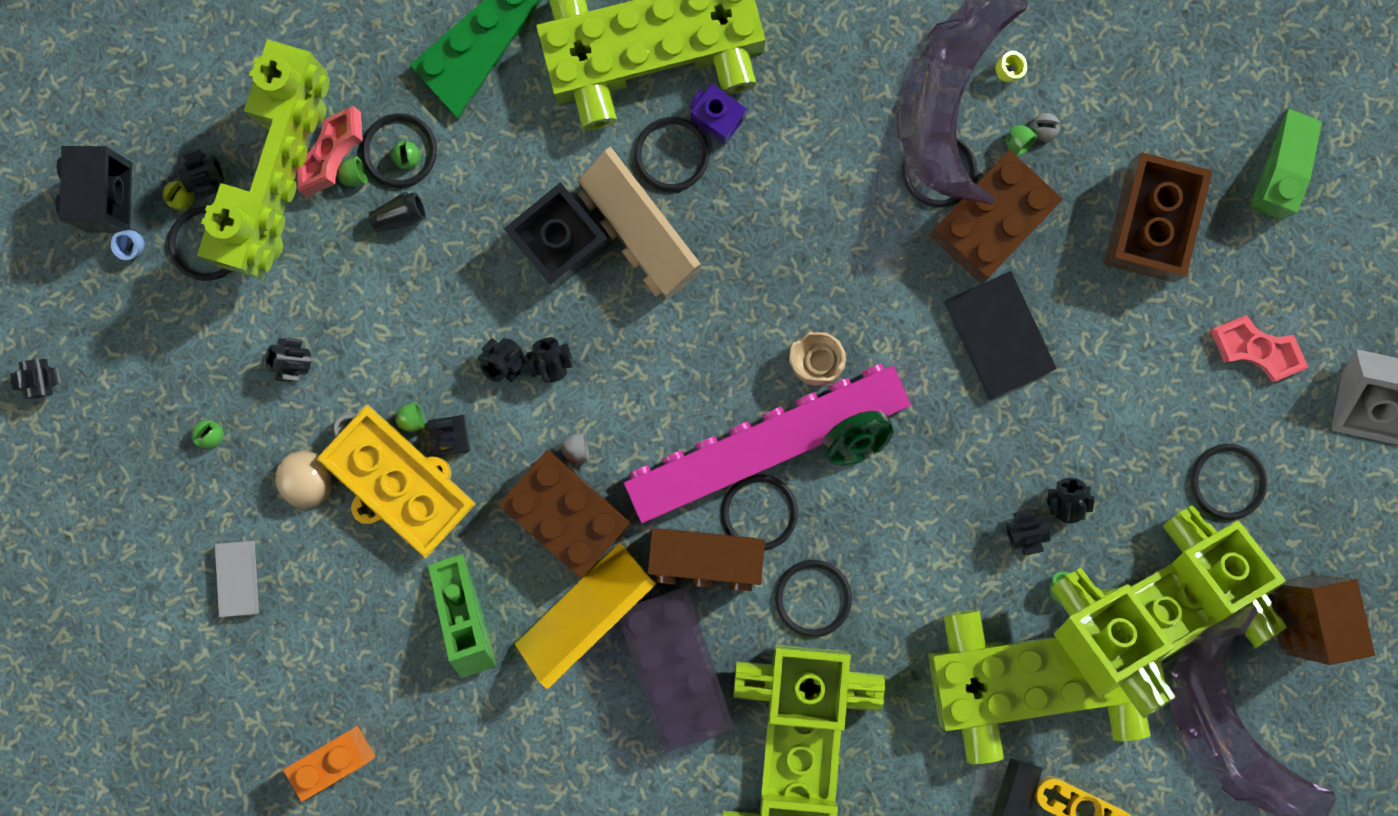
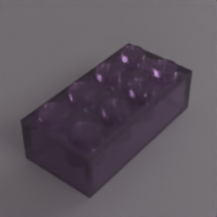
M685 585L638 601L620 619V623L663 753L734 730V723L688 586Z

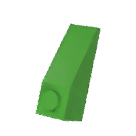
M1289 108L1286 110L1249 208L1279 220H1284L1298 213L1311 180L1322 121Z
M460 554L428 565L449 663L461 678L497 667L488 629L464 555Z

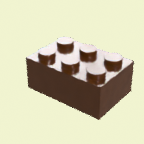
M1009 149L934 228L929 236L982 284L1054 210L1063 198Z
M1143 152L1134 157L1128 165L1103 265L1172 283L1186 277L1213 171Z
M546 450L498 504L500 508L581 579L587 575L632 523L550 450Z
M653 528L648 574L656 575L655 582L678 584V577L692 578L693 586L715 588V581L729 582L730 589L752 591L753 584L761 585L765 539Z
M1311 574L1287 579L1285 583L1269 595L1273 610L1281 617L1287 627L1285 631L1277 636L1280 647L1286 650L1287 655L1327 665L1375 656L1358 579Z

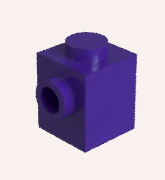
M713 84L710 85L706 92L700 90L689 105V108L692 109L690 112L691 122L723 145L728 143L745 120L747 108Z

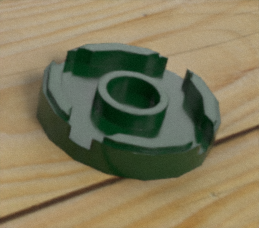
M871 410L857 413L835 425L825 435L822 442L823 452L834 465L848 466L857 464L866 459L864 454L873 451L874 454L882 451L890 442L894 429L888 415L882 411Z

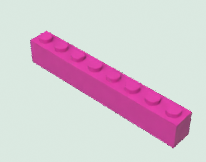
M882 363L868 368L862 371L864 378L854 383H851L849 378L838 381L829 386L831 393L818 398L815 392L796 400L798 407L784 412L782 407L762 415L764 422L751 427L749 421L729 429L731 436L721 441H717L716 436L705 439L695 444L698 451L684 456L682 450L662 458L664 465L652 471L649 465L630 472L631 480L624 482L641 523L822 445L825 435L835 425L850 416L871 410L882 411L889 416L911 406L894 365L884 369Z

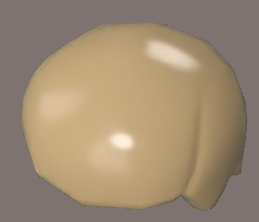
M808 332L797 342L792 343L789 362L795 376L802 382L815 387L825 386L838 378L845 369L846 353L840 341L829 333Z
M306 450L293 452L284 457L278 465L275 478L276 487L281 497L292 507L304 510L318 507L331 494V472L317 460L319 457L317 453Z

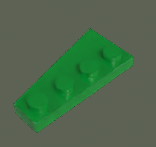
M483 0L410 64L411 68L459 120L465 112L466 106L473 96L477 95L489 73L500 62L505 50L512 40L518 36L541 3V0Z

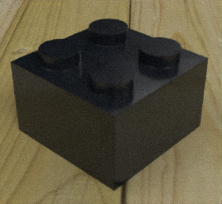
M62 146L61 157L58 158L56 166L57 174L60 178V194L56 196L55 208L59 215V220L87 233H118L130 230L132 162L107 146Z
M561 182L504 228L508 236L554 291L610 246L605 234Z

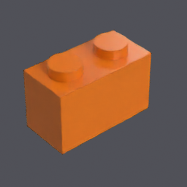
M357 725L289 765L283 771L300 801L303 802L366 765L375 758V755Z

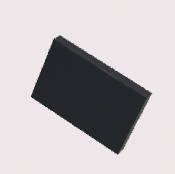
M1011 271L944 301L989 399L1057 369Z

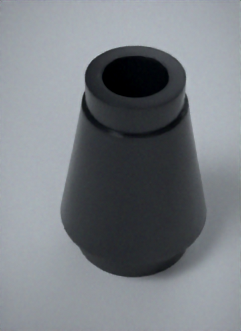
M403 192L369 212L370 223L376 232L418 226L419 221L426 219L424 205L416 192L411 194Z

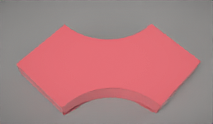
M351 106L323 120L322 130L317 142L307 153L304 165L301 168L298 167L297 170L298 192L305 197L334 185L336 173L342 159L355 145L363 141L361 112L357 108Z
M1247 315L1210 330L1224 363L1236 360L1253 363L1267 374L1271 382H1276L1308 368L1294 335L1284 337L1267 335L1258 330Z

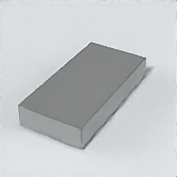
M255 541L215 544L219 617L259 614Z

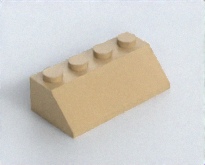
M611 146L607 148L578 180L582 191L577 195L590 212L596 208L604 218L599 224L610 239L613 240L616 237L620 239L626 247L621 252L633 268L639 265L647 275L643 281L655 297L662 294L667 301L701 275V264Z

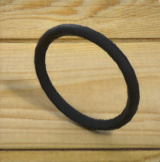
M405 113L386 115L373 123L365 134L362 142L363 163L371 176L384 185L399 188L412 186L424 179L434 166L437 158L435 136L429 126L416 116ZM392 121H408L421 128L429 141L430 152L427 164L417 175L409 179L392 180L386 178L374 168L370 160L369 147L373 135L380 127Z
M665 117L650 123L639 135L634 149L635 164L640 175L647 183L664 191H679L694 185L701 179L709 163L710 151L708 141L703 132L692 122L680 117ZM668 124L680 125L692 131L698 138L702 148V161L696 173L688 180L677 184H666L653 178L646 171L641 157L642 147L647 136L656 128Z
M932 133L922 136L908 148L903 157L902 178L905 187L917 201L927 206L948 207L957 204L970 192L975 184L977 163L974 154L967 144L953 135ZM935 140L950 142L959 147L967 157L970 171L968 182L963 190L952 198L946 200L930 199L917 191L909 176L910 160L914 152L927 142Z
M199 206L182 214L173 224L168 238L169 254L177 269L184 275L201 281L215 280L231 272V270L222 268L213 273H198L186 267L178 256L176 238L181 226L191 217L206 213V206Z
M1237 444L1216 445L1206 450L1193 467L1191 473L1193 496L1201 508L1213 517L1222 520L1244 518L1252 514L1261 505L1266 495L1268 482L1266 470L1261 460L1252 451ZM1224 451H1234L1249 458L1255 465L1260 479L1259 491L1254 501L1247 508L1233 513L1222 512L1211 507L1204 500L1199 488V474L1204 463L1211 456Z
M756 474L736 482L729 489L722 504V520L729 535L739 536L734 530L729 517L730 504L736 492L743 486L754 482H767L775 485L786 495L790 504L791 514L788 527L777 539L765 543L764 550H770L784 543L794 531L798 520L797 501L789 487L778 478Z
M822 560L802 561L790 567L779 580L775 594L776 609L781 620L795 633L809 637L825 636L838 629L848 617L852 604L851 587L844 574L834 565ZM810 567L822 568L835 575L842 585L845 597L844 606L839 617L829 626L815 630L806 629L794 623L787 615L783 605V591L790 577L796 572Z

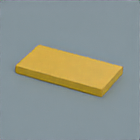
M366 405L317 458L326 469L424 558H427L476 505L467 494L369 405Z
M619 543L524 634L515 645L539 683L548 689L643 598L656 583L631 553Z

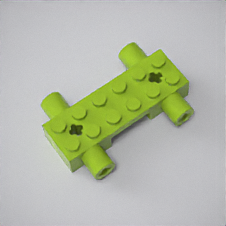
M549 0L554 21L536 25L557 104L561 105L575 101L582 129L586 131L610 127V125L617 122L610 92L627 88L626 80L694 63L695 70L715 65L721 90L727 95L746 92L757 84L749 56L764 52L766 42L755 0H632L593 11L588 10L586 0ZM723 17L727 19V24L720 25L719 20H716V18ZM585 52L587 59L579 61L577 54Z
M267 39L263 54L259 58L255 57L253 70L249 74L250 78L253 79V84L244 109L264 129L269 130L250 191L220 183L215 201L210 206L206 205L205 217L201 221L205 231L197 256L221 268L261 280L264 272L270 270L273 261L282 252L283 242L280 235L285 226L283 213L287 202L292 201L296 192V181L294 179L298 167L301 168L307 158L308 148L305 145L309 133H313L326 117V105L321 98L326 97L330 86L329 73L311 52Z
M1191 505L1185 510L1180 511L1163 525L1165 531L1182 552L1167 567L1132 587L1126 584L1107 596L1099 588L1095 587L1082 568L1066 575L1051 588V591L1070 616L1054 635L1099 698L1120 686L1140 715L1145 718L1176 697L1162 679L1156 667V664L1231 619L1236 622L1255 649L1266 644L1287 629L1281 617L1273 610L1272 603L1268 598L1286 580L1239 520L1217 532L1211 524L1203 520L1200 513Z
M1119 588L1102 589L1101 592L1107 596ZM964 610L943 615L949 649L928 653L939 726L945 731L962 729L967 763L985 764L1004 759L998 723L1106 706L1108 707L1114 741H1134L1150 737L1148 718H1143L1123 689L1119 686L1099 698L1055 636L1008 644L1001 642L985 644L980 610ZM1159 662L1158 664H1156V667L1159 670L1160 676L1164 680L1162 663ZM971 678L980 682V687L976 688V693L966 690V684H971Z
M774 644L772 664L736 661L733 698L769 702L759 814L723 810L722 816H837L836 789L841 730H845L846 709L881 712L885 692L884 675L849 672L851 655L847 651ZM807 678H812L814 684L818 685L817 690L811 689V695H805L803 689L800 688V684L802 682L805 683Z

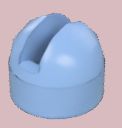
M132 230L118 232L111 239L113 253L122 260L138 257L145 247L142 235ZM132 241H133L134 244H133V247H132V250H131V253H130V252H128V249H129V247H130V245L132 244Z

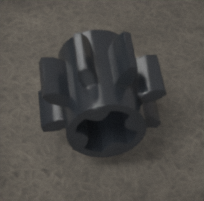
M200 149L183 155L186 162L178 167V174L187 192L196 191L197 195L200 194L202 197L216 193L218 191L216 184L224 180L223 171L217 158L214 155L206 157V154L202 153Z
M278 338L277 345L272 344L268 347L265 365L269 372H276L275 381L298 382L299 375H306L311 366V353L309 349L301 348V339Z
M552 337L536 341L532 345V352L527 353L529 360L527 364L531 376L540 375L542 381L546 383L562 380L567 375V369L573 367L568 344L559 346L558 340Z
M491 338L481 348L483 352L478 357V360L481 361L480 368L482 373L488 379L499 383L504 377L508 381L513 382L521 373L520 369L526 363L522 359L523 352L520 346L513 340L503 338L499 343Z
M47 359L18 362L19 371L10 373L12 390L23 391L24 399L52 396V387L61 384L59 367H49Z
M1065 478L1058 481L1056 489L1048 490L1047 504L1051 506L1050 514L1056 515L1057 519L1064 523H1077L1085 520L1086 512H1093L1095 497L1090 495L1091 487L1086 486L1083 481L1077 478Z
M1034 510L1013 513L1015 522L1006 524L1007 535L1012 549L1022 548L1023 555L1027 556L1044 552L1042 543L1050 542L1051 540L1045 516L1035 517Z

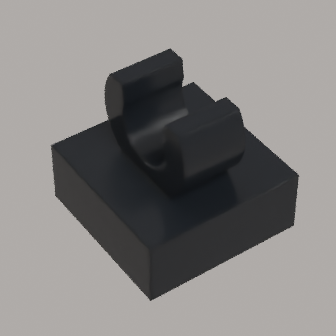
M465 415L428 420L432 455L434 457L470 451Z

